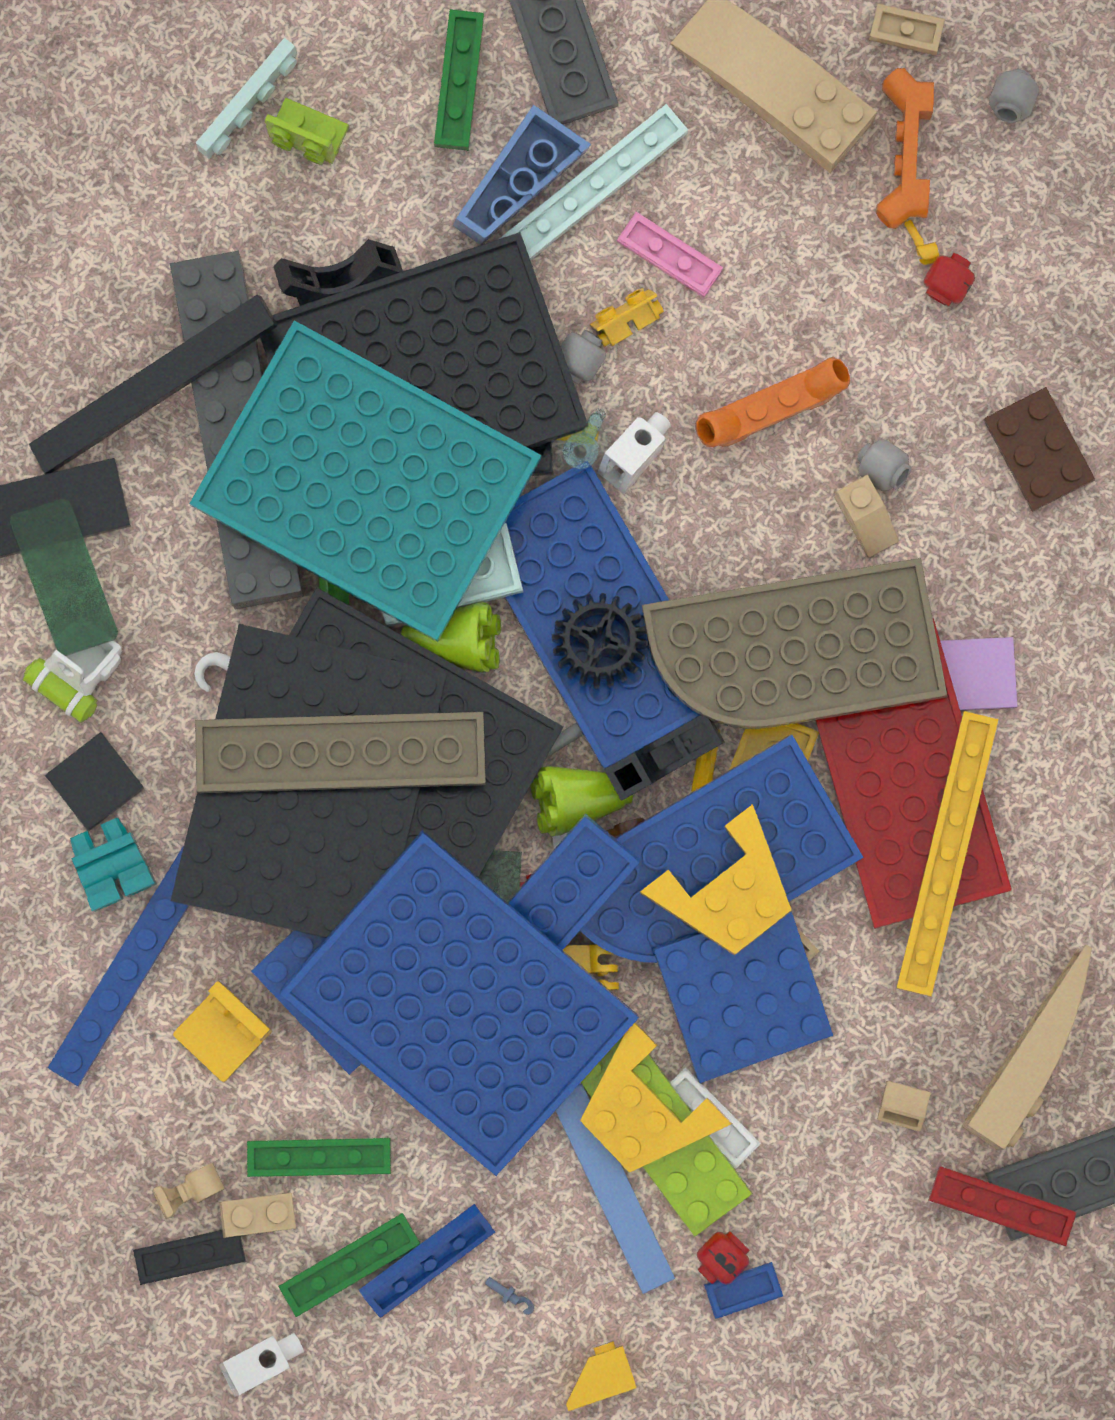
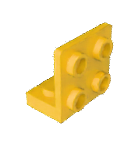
M217 981L208 990L210 994L174 1031L173 1036L220 1081L225 1082L273 1031L225 985Z

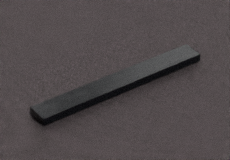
M257 294L29 443L44 474L55 472L276 328L278 325L262 296Z

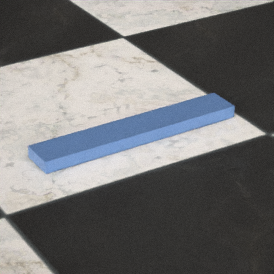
M580 1084L555 1111L635 1279L644 1294L675 1279L620 1162L580 1121L590 1102L583 1084Z

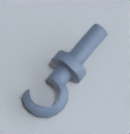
M491 1277L487 1279L485 1285L503 1296L502 1302L506 1304L510 1301L514 1305L525 1302L528 1305V1309H525L523 1313L526 1315L533 1313L534 1304L530 1299L514 1294L516 1289L512 1286L508 1290Z

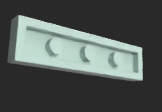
M286 38L279 43L197 140L196 145L199 152L210 159L214 153L220 155L228 147L231 141L228 136L236 127L242 129L250 121L253 112L250 110L258 101L265 102L275 89L273 83L281 74L284 77L287 76L297 63L295 59L297 56L295 45Z

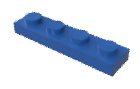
M474 1204L359 1289V1291L381 1318L493 1235L495 1231Z

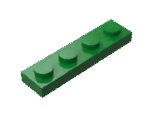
M452 9L449 11L434 147L469 151L484 13Z
M391 1138L247 1141V1177L391 1174Z
M401 1213L278 1287L295 1317H298L421 1243L405 1215Z

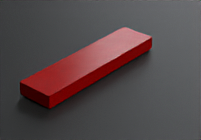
M941 1166L938 1168L928 1201L1062 1246L1067 1245L1077 1213Z

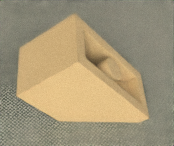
M868 475L836 492L834 498L868 558L899 542L886 507Z

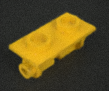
M643 288L635 290L625 297L626 303L616 309L613 306L607 307L595 315L597 320L592 322L590 326L596 331H602L597 336L602 339L601 344L603 347L609 344L614 346L632 335L633 333L627 324L631 320L634 322L637 330H640L660 319L659 315L664 310L658 300L651 301L657 297L655 292L650 289L644 291Z

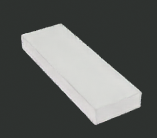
M686 1067L670 1082L692 1112L706 1098H709L733 1123L710 1134V1137L735 1169L761 1144L698 1082L697 1078Z

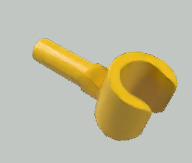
M912 220L906 221L904 225L914 241L917 255H920L922 258L919 259L920 263L923 265L932 264L939 256L936 242L924 244L923 238L920 236Z

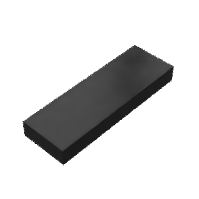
M223 1230L133 1250L140 1285L246 1262L241 1236L223 1238Z

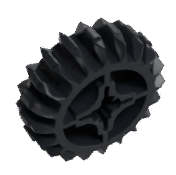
M605 593L600 594L599 603H594L592 595L588 594L586 595V606L584 607L580 601L575 599L572 603L576 611L575 613L566 608L562 610V615L568 622L556 620L555 628L563 633L552 634V641L563 645L553 648V655H565L558 662L559 668L563 669L571 665L572 667L569 669L567 677L573 679L578 673L582 674L579 683L581 686L587 684L589 677L594 679V689L600 688V679H606L608 688H613V676L617 675L622 683L626 682L627 676L624 669L635 674L638 671V667L632 660L643 662L645 659V655L636 649L647 648L648 641L637 638L645 635L647 629L645 626L634 627L641 621V615L638 613L628 617L632 610V605L627 603L622 609H619L620 597L618 596L613 598L611 604H607ZM604 615L600 623L595 627L577 626L578 623L590 616ZM614 619L625 628L629 637V647L621 644V640L612 635L611 629ZM606 627L605 642L608 645L604 646L602 643V648H597L594 655V639L592 637L595 636L597 638L598 634L602 635ZM571 636L578 638L579 642L588 648L589 651L585 663L574 654L570 645ZM605 655L623 656L621 660L611 666L595 667L600 658Z

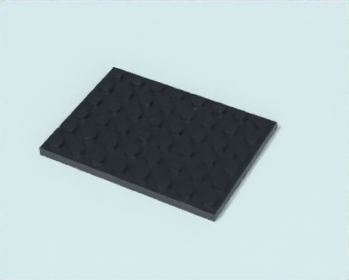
M521 232L274 314L272 316L278 326L260 337L268 362L270 363L295 320L529 449L589 429Z
M316 587L290 632V636L446 672L447 676L438 713L483 712L485 785L420 787L405 847L406 849L423 830L474 875L479 877L564 726Z
M239 624L215 719L438 713L447 673ZM420 787L197 793L170 901L327 938L404 852Z

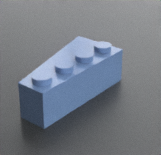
M533 105L457 216L453 226L482 245L584 155L591 144Z

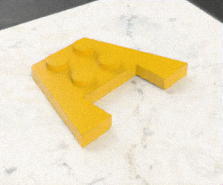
M753 804L724 826L745 853V856L690 898L669 870L640 891V894L734 956L791 912L790 904Z
M636 1022L624 1034L580 1119L583 1125L629 1173L733 1124L709 1098H706L682 1122L638 1077L633 1069L658 1045Z

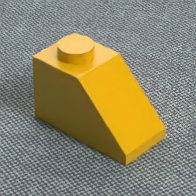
M614 1341L593 1348L595 1355L588 1357L566 1402L568 1411L637 1388L623 1345L615 1347Z

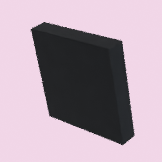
M102 732L45 775L87 831L93 829L144 789V786Z

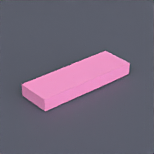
M635 212L617 239L619 244L703 298L723 270L722 266L638 212Z

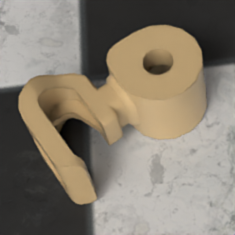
M211 1163L186 1175L185 1182L175 1188L168 1189L158 1186L152 1192L165 1219H169L174 1216L181 1204L191 1199L198 1204L225 1188L214 1164Z

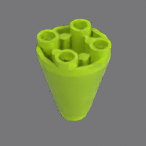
M477 602L457 608L438 642L407 625L402 627V636L457 667L481 673L499 668L500 655L499 650L495 648V635H500L501 618L499 614L492 613L491 606L488 603Z
M553 766L541 767L538 772V778H535L530 786L532 797L534 800L538 799L541 813L537 814L539 832L541 834L548 833L550 836H560L570 832L584 814H587L595 821L624 808L625 804H630L633 801V795L621 801L606 772Z

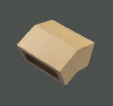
M886 1081L877 1120L921 1131L931 1092Z

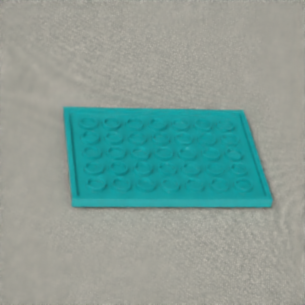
M294 320L189 504L191 507L438 642L542 456Z

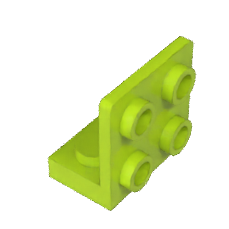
M286 97L277 117L267 114L265 118L269 137L273 138L272 144L286 151H291L292 147L305 152L303 156L307 160L322 165L324 161L333 164L349 129V124Z

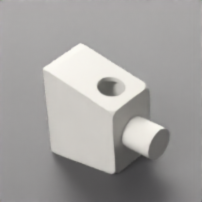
M655 412L647 422L643 418L638 417L605 452L597 473L622 494H625L661 452L666 440L663 435L671 427L669 420L658 412ZM617 465L624 472L620 474L613 467Z
M295 1333L279 1341H276L274 1336H271L218 1366L234 1397L289 1369L287 1361L303 1353L304 1350ZM271 1351L276 1362L263 1367L259 1362V1356Z

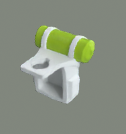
M83 618L77 623L72 622L59 635L55 642L57 648L51 657L46 661L38 658L31 662L25 669L23 681L29 684L35 692H39L65 711V714L69 717H74L80 723L89 717L91 718L94 714L98 700L91 694L100 681H106L121 662L120 655L122 653L119 644Z

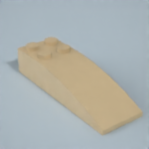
M707 0L671 42L673 47L830 174L875 121L876 110L798 48L728 0Z
M1084 945L1076 950L962 1125L963 1128L996 1150H1004L1006 1147L1009 1148L1011 1146L1013 1148L1024 1132V1129L1020 1127L1025 1117H1033L1044 1101L1039 1096L1061 1057L1073 1027L1085 987L1092 948L1088 945Z

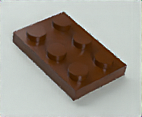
M1047 387L984 418L983 421L1032 512L1095 480Z

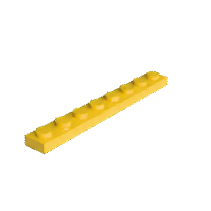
M966 711L963 712L897 989L932 997L999 719Z

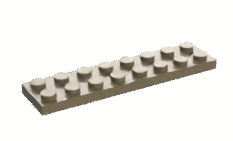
M483 712L195 720L197 793L485 785Z

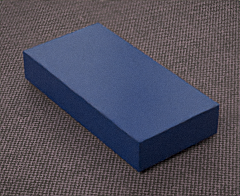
M772 1262L743 1271L728 1285L721 1283L719 1280L714 1284H704L715 1319L783 1297Z

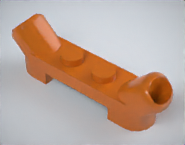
M905 68L895 69L882 83L883 93L903 113V121L896 122L895 142H902L901 155H895L894 176H900V185L876 205L878 218L888 228L893 229L898 228L909 217L927 218L929 207L930 180L916 179L919 119L931 120L934 105V82H917Z
M835 357L827 358L815 367L717 410L702 413L698 416L695 423L697 436L706 447L733 445L746 439L749 435L792 416L826 404L835 395L849 387V371L840 359Z

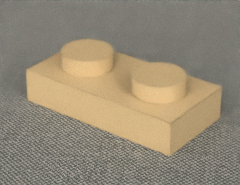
M877 4L869 40L936 56L945 19Z
M292 1193L219 1202L223 1238L296 1229Z

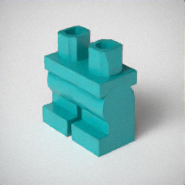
M114 818L101 824L108 842L98 847H95L89 831L70 838L75 855L71 859L93 912L123 900L116 883L117 879L120 880L121 887L127 897L157 885L134 835L127 832L119 818Z

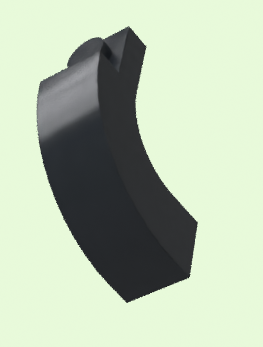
M370 239L349 258L334 265L312 267L281 258L273 266L282 294L296 297L299 306L403 272L395 247Z
M700 715L604 769L622 801L683 765L720 746L725 741L715 723L709 718Z

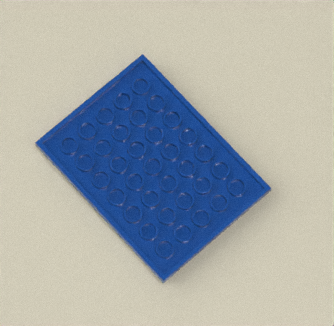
M423 830L280 990L282 997L495 1176L501 1172L639 1018L637 1013Z

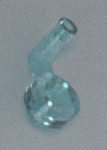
M595 409L587 421L588 427L580 433L571 435L565 442L563 456L571 467L585 469L596 461L599 454V446L595 437L606 418V413L603 409ZM576 446L585 447L587 451L585 457L578 458L575 456L574 448Z

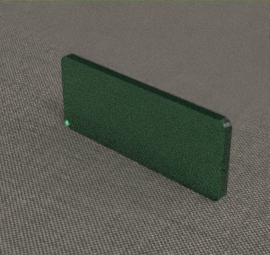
M59 499L13 514L10 517V526L56 650L67 656L115 640L118 636V630L70 502L67 499Z

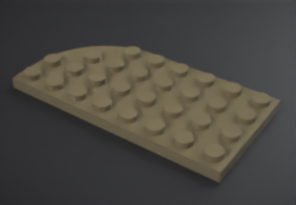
M921 558L642 605L651 656L663 681L674 695L691 710L716 723L743 729L772 728L947 697Z

